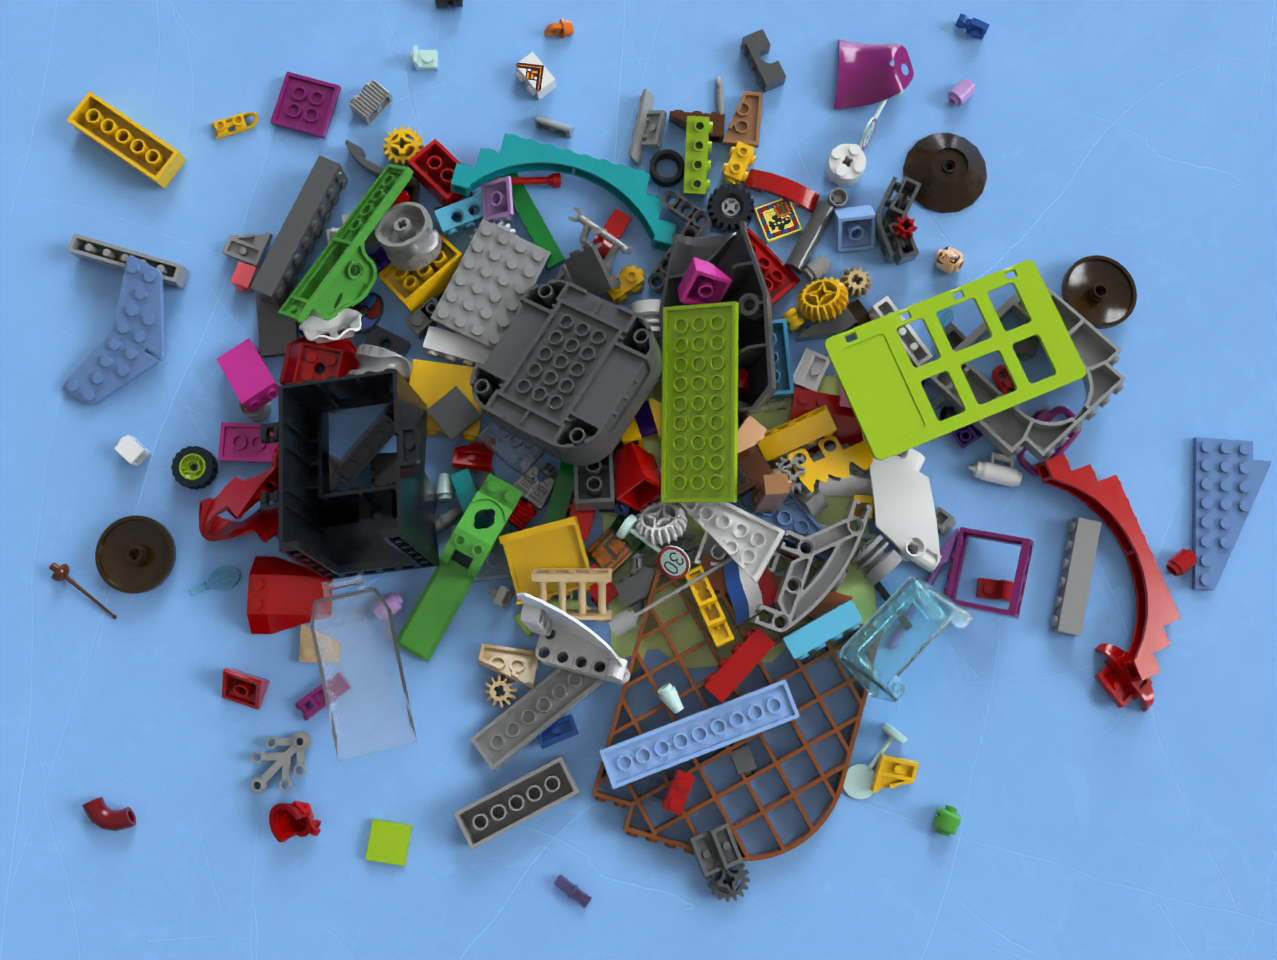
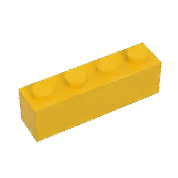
M824 405L766 431L763 440L757 444L766 462L769 460L775 461L787 452L792 453L798 450L800 446L815 443L820 437L833 435L837 427L827 405Z

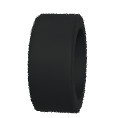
M671 149L658 151L650 160L649 173L651 179L661 187L675 186L684 175L685 164L683 158L678 152ZM663 159H671L676 162L678 171L675 176L664 178L658 175L656 171L657 163Z

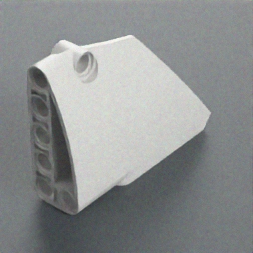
M517 593V597L524 604L521 612L522 623L531 632L540 634L535 654L542 664L617 684H625L629 681L628 661L619 658L614 650L590 628L561 609L527 593ZM552 632H556L553 639H548ZM550 651L548 657L542 658L543 652ZM568 655L567 661L560 663L561 657ZM587 660V664L584 667H578L580 661ZM605 665L606 667L603 672H597L598 666Z

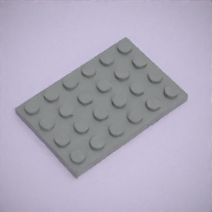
M483 219L437 304L431 320L494 350L523 306L519 300L520 297L529 288L536 285L551 256V252Z

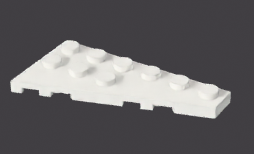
M728 502L679 503L757 584L782 540L785 531Z

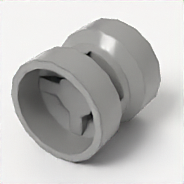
M842 188L833 189L827 202L832 204L835 209L844 208L848 200V194Z

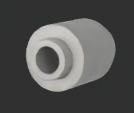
M819 255L805 265L803 274L808 281H817L818 278H821L831 270V262L826 256Z

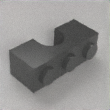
M761 29L743 37L740 49L743 56H746L748 59V66L751 72L754 71L758 87H762L765 93L784 85L786 75L779 61L766 63L761 59L763 55L769 53L771 45L764 30Z

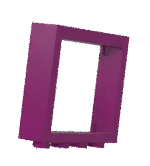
M960 527V532H958L957 537L955 536L956 550H953L951 555L952 569H949L947 573L949 583L943 592L945 593L944 602L955 607L1019 619L1034 542L1028 538ZM969 537L1021 546L1008 610L956 600Z

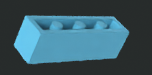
M848 600L782 637L781 641L790 657L794 660L797 658L800 661L808 657V652L812 649L818 651L824 648L826 641L832 639L834 642L843 637L842 632L848 629L851 632L859 628V623L864 620L853 601Z

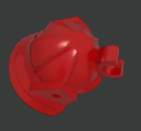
M294 801L291 804L278 803L270 810V829L280 843L286 842L289 838L296 835L306 837L310 833L313 836H318L321 829H318L321 821L313 820L314 815L309 803Z

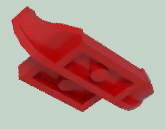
M1099 644L1094 650L1103 654L1107 660L1104 661L1106 666L1094 676L1118 708L1124 707L1131 699H1139L1143 705L1141 710L1143 712L1147 711L1154 702V691L1151 686L1153 682L1149 678L1143 681L1130 682L1122 664L1128 651L1125 652L1111 644Z

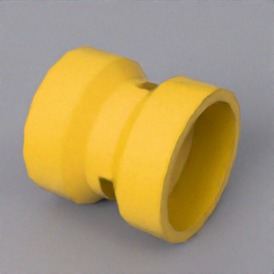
M796 307L788 310L780 318L787 320L788 329L791 333L800 329L807 322L804 317H799V311Z

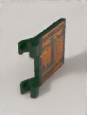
M618 516L612 526L586 550L587 556L599 568H612V576L636 552L647 545L639 538H636L632 545H630L625 539H620L616 536L617 531L625 521L622 516Z

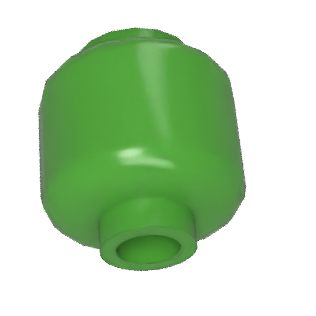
M946 805L945 808H937L932 820V825L935 827L936 832L950 837V834L957 833L961 816L956 813V808Z

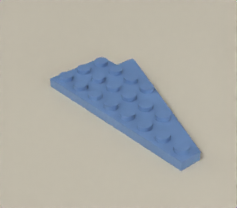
M1193 438L1192 551L1197 557V563L1192 567V589L1215 590L1271 465V461L1253 460V441Z

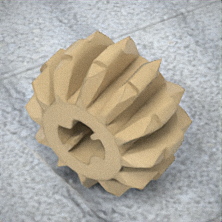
M852 266L850 270L846 269L844 275L840 277L846 290L850 293V298L854 294L857 298H860L861 294L866 295L868 293L867 289H870L872 286L869 283L872 277H866L869 272L866 270L863 273L862 266L858 270Z
M498 674V681L492 676L490 680L493 684L485 683V686L489 687L490 690H484V694L490 693L491 696L487 697L486 701L494 699L492 702L493 707L499 701V707L503 708L504 701L507 705L511 704L508 697L516 699V696L511 694V692H516L518 689H511L510 687L515 684L514 680L507 683L509 678L505 676L502 681V675ZM502 685L505 694L498 696L496 688H500Z

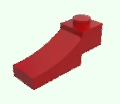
M615 208L603 228L620 240L632 218ZM598 235L593 240V243L596 245L601 242L602 246L598 248V251L604 260L613 245Z

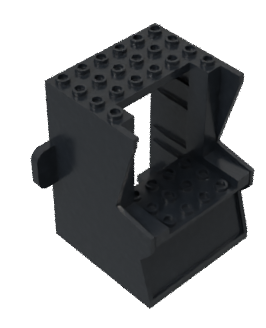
M388 368L381 372L367 371L360 375L347 374L339 378L327 377L325 380H307L305 383H287L284 386H279V422L261 425V443L279 442V490H275L274 493H260V511L269 514L279 513V552L325 580L440 566L434 518L437 509V492L425 474L428 418L426 410L428 408L397 369ZM394 402V434L397 441L396 483H388L387 486L370 485L366 489L350 488L349 491L343 492L339 490L330 491L328 412ZM273 500L274 505H269V501Z

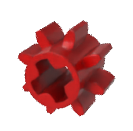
M908 215L903 219L898 217L896 219L897 224L892 226V229L896 230L894 236L901 237L902 241L907 236L911 239L913 237L912 232L917 230V227L914 226L915 219L911 220L908 218Z

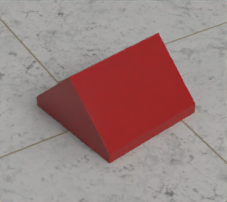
M225 668L223 670L222 698L259 710L270 680L234 668Z

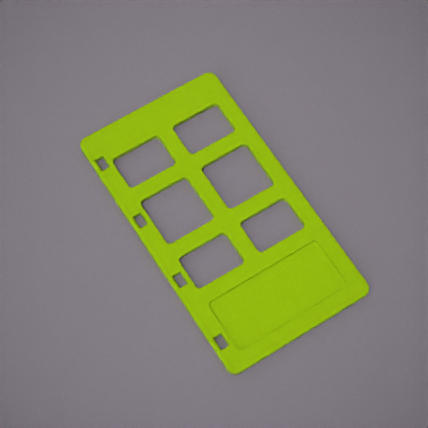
M1025 260L1004 270L997 271L953 290L946 291L902 310L829 337L824 343L825 351L871 453L879 461L1080 380L1086 375L1084 364L1036 264L1031 260ZM1013 271L1016 277L1007 279L1005 274ZM1012 284L1029 318V323L1006 331L991 303L988 292ZM961 292L963 298L955 300L953 294ZM972 299L991 337L962 350L954 351L940 324L937 312ZM908 312L910 318L901 321L899 316ZM917 320H922L938 352L939 359L919 367H914L898 335L897 328ZM854 334L856 340L847 343L845 337ZM1032 336L1038 337L1054 370V375L1035 383L1028 381L1013 349V344ZM996 351L999 353L1015 386V391L984 404H978L961 369V365ZM946 372L964 411L939 421L922 387L921 381Z

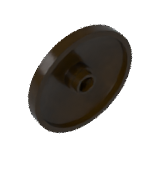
M1093 255L1078 260L1067 270L1062 281L1061 291L1063 300L1097 329L1117 326L1126 320L1135 308L1137 290L1132 276L1123 265L1109 257Z
M128 516L112 523L102 533L95 552L97 570L102 579L115 590L131 594L149 592L160 586L172 572L176 560V546L169 530L157 520L145 516Z

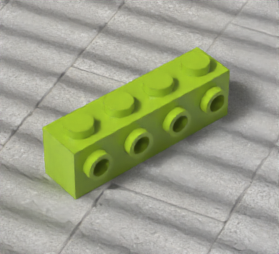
M686 117L683 194L705 195L706 191L710 190V179H707V172L711 170V160H708V152L711 153L712 141H709V133L713 131V122H709L710 117Z

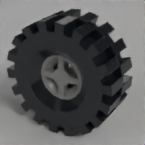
M727 183V187H724V184L720 185L719 190L716 188L713 191V195H710L707 205V214L711 219L712 226L714 228L718 227V231L721 233L722 230H725L726 234H729L730 231L735 232L739 230L740 221L742 220L748 226L754 212V199H751L750 192L746 193L745 187L740 189L739 184H735V187H731V183Z

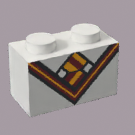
M533 52L515 64L517 78L520 82H525L527 90L532 96L535 95L540 100L556 88L555 78Z

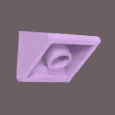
M511 176L482 183L483 219L488 222L513 221Z

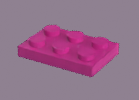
M221 422L218 460L224 462L272 463V455L274 449L279 446V442L261 443L262 424Z

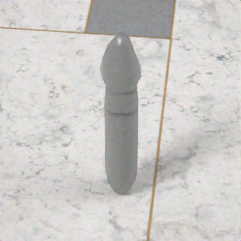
M718 76L715 81L717 112L724 114L723 82L721 77Z

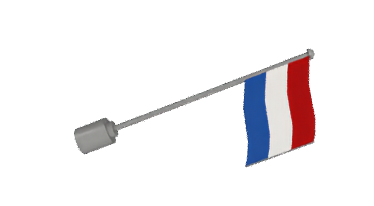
M730 557L639 612L634 613L633 610L629 612L626 609L607 622L618 638L637 627L638 616L723 567L726 588L734 608L735 626L757 614L755 612L757 605L762 604L769 607L774 604L776 596L775 585L768 565L756 584Z

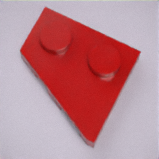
M490 438V442L482 444L475 442L468 446L455 447L452 467L491 472L496 438Z

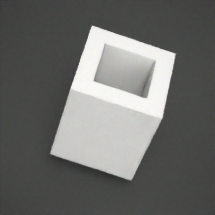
M130 435L122 437L114 448L130 464L137 467L151 454L135 437Z

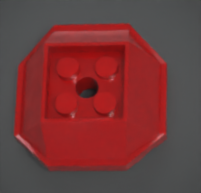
M303 336L287 344L279 382L284 386L287 383L298 384L305 383L307 380L319 381L325 380L327 377H344L350 370H357L360 363L354 357L357 350L348 338L317 344L315 341H309ZM320 366H325V371L322 374H317V369Z

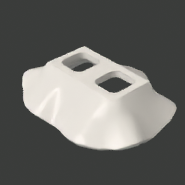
M346 308L329 321L311 315L300 324L299 330L303 331L309 341H315L317 344L354 337L355 332L361 329L362 314L356 310ZM345 330L340 335H338V331ZM329 333V334H330V337H329V336H326V335H321V334Z

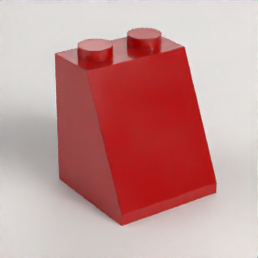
M630 441L616 452L615 499L640 511L661 495V472L653 454Z

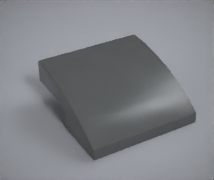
M457 386L426 410L452 441L482 418V415Z
M728 823L688 838L704 878L743 862Z

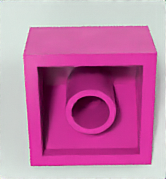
M693 257L677 288L680 302L690 305L721 303L732 280L712 263Z

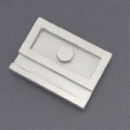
M806 347L793 375V383L805 390L816 392L830 363L829 357L811 351Z

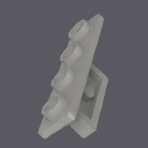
M643 89L642 96L640 97L635 130L632 133V144L629 148V158L635 164L641 163L644 148H660L667 116L665 110H652L654 96L648 89Z

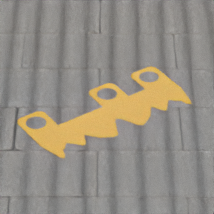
M829 436L818 442V446L825 458L816 462L812 461L807 450L804 448L788 455L790 462L797 453H802L806 456V461L800 464L801 467H805V475L801 474L798 477L811 492H814L813 485L816 480L827 483L828 474L837 478H849L850 462L866 470L872 464L874 458L866 440L843 450L835 436ZM828 440L834 441L836 443L835 450H825L824 443ZM793 466L795 472L802 471L800 469H796V466Z

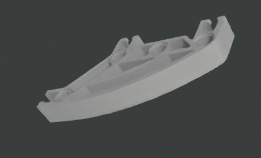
M853 499L849 501L842 521L807 537L785 530L782 539L784 540L787 537L795 541L794 549L786 547V543L782 541L776 550L793 556L796 559L788 562L773 602L777 610L762 604L756 606V613L763 611L770 615L768 623L759 621L760 617L756 616L752 618L750 624L774 633L785 632L810 613L830 592L850 563L863 535L872 506L868 504L860 506L862 513L860 517H855V507L860 505V501ZM850 522L856 524V531L850 529ZM801 544H805L808 547L807 554L801 551ZM830 548L819 569L804 586L814 555ZM789 580L795 583L794 591H791L787 586ZM777 617L783 622L781 628L775 626L774 622Z

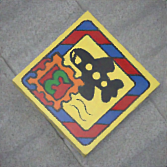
M779 199L754 208V213L767 244L802 232V227L790 201Z

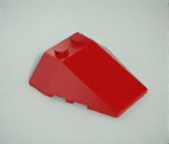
M256 556L248 581L247 617L251 634H274L331 616L333 580H325L306 567L278 557Z

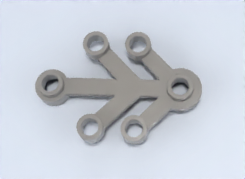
M303 731L295 733L292 738L271 736L266 739L265 744L270 749L277 746H290L285 752L264 753L262 751H255L252 754L251 759L254 763L277 760L261 777L254 778L251 781L250 789L256 794L264 792L268 787V781L281 767L282 780L279 783V788L282 791L290 790L293 786L291 781V757L295 753H297V765L294 767L293 773L296 776H303L307 772L305 750L309 748L311 738L308 733ZM299 738L303 739L302 745H299L297 743V740ZM270 739L275 740L274 746L270 745ZM257 753L261 755V759L259 761L255 758V755ZM299 766L303 768L302 774L297 772ZM284 781L289 783L288 788L283 787ZM256 782L261 784L260 789L255 788Z

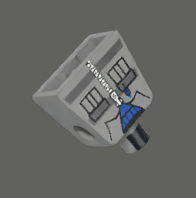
M548 462L542 470L532 466L513 486L524 491L522 497L542 511L555 485V481L550 477L556 468Z

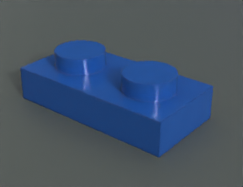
M570 714L558 719L537 737L541 748L544 749L579 734L573 716Z

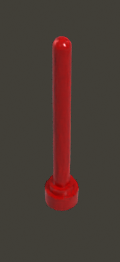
M552 173L548 177H511L512 185L548 184L552 188H560L561 176L560 173Z

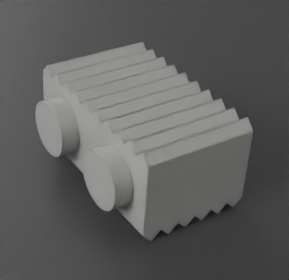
M373 79L372 82L364 85L362 92L358 96L356 95L352 98L349 106L352 112L369 126L393 98L387 89Z

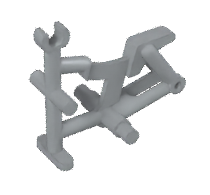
M574 207L578 216L576 218L569 216V220L573 222L579 221L584 225L579 239L580 243H582L580 252L584 251L583 246L590 243L587 239L590 230H592L593 234L599 235L613 245L603 260L608 272H611L612 266L610 263L618 250H621L623 254L630 255L633 248L625 245L609 234L605 228L599 227L583 216L580 208ZM564 263L555 279L562 280L566 276L568 282L575 284Z

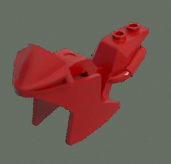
M279 446L274 449L272 455V468L255 478L251 477L241 480L234 477L217 497L200 501L198 511L199 531L203 538L215 542L256 532L260 539L266 543L279 533V513L269 514L258 509L241 522L217 516L227 511L236 520L241 519L244 513L260 501L261 492L274 493L275 490H279Z

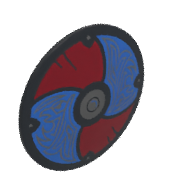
M369 292L368 296L353 307H349V309L356 310L362 314L361 329L355 333H366L379 323L384 311V302L379 294Z

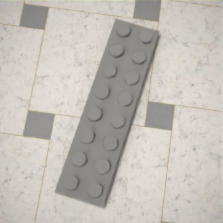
M587 660L580 661L578 667H584L587 664ZM598 666L597 672H603L606 666ZM557 668L470 740L489 767L495 771L603 684L605 680Z

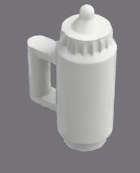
M991 452L989 462L977 461L975 465L968 466V469L973 471V476L983 481L1008 487H1018L1022 480V472L1013 468V456L1008 458L1004 454ZM994 460L1009 463V466L995 464Z

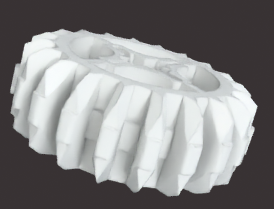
M660 500L659 503L653 502L652 505H647L646 509L640 510V514L636 515L637 522L635 527L640 537L644 536L645 542L651 541L654 546L657 544L662 546L664 543L670 544L672 540L677 541V537H682L683 532L686 531L688 521L686 513L680 505L676 503H661Z

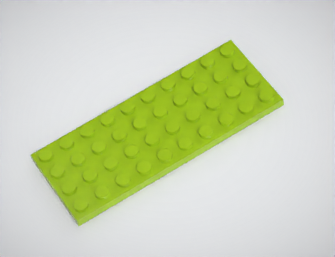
M736 301L663 307L661 503L737 502L739 303Z

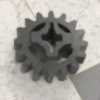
M742 862L739 865H734L733 867L738 869L735 871L722 869L719 877H716V879V873L706 877L707 880L711 881L707 884L708 888H714L711 892L712 895L718 893V899L721 900L724 896L726 902H729L730 897H733L736 901V895L738 894L743 897L742 890H748L745 882H750V878L745 877L749 873L748 869L742 870L745 864ZM725 871L727 872V874H729L730 877H732L730 879L731 887L729 886V883H727V881L725 880ZM741 880L740 885L735 889L737 881ZM720 887L727 888L729 892H724V891L720 890L719 888H720Z

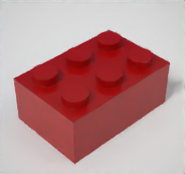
M436 139L408 160V167L414 172L412 176L444 207L456 203L464 196L451 192V181L456 163H461Z

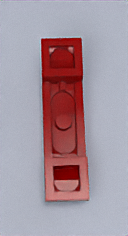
M755 169L750 170L744 187L761 193L764 191L796 204L795 207L813 213L820 196L793 180Z

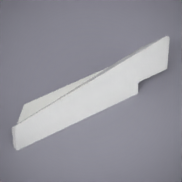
M849 465V478H837L828 474V482L825 483L818 480L817 489L821 491L823 496L852 497L853 495H872L869 468L863 470L859 466Z

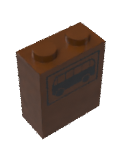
M756 445L738 453L737 499L754 490L762 476L769 475L772 472Z

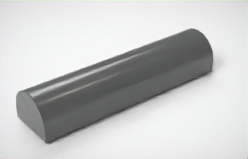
M819 201L785 263L786 267L798 274L803 272L805 265L834 214L835 207L826 201Z

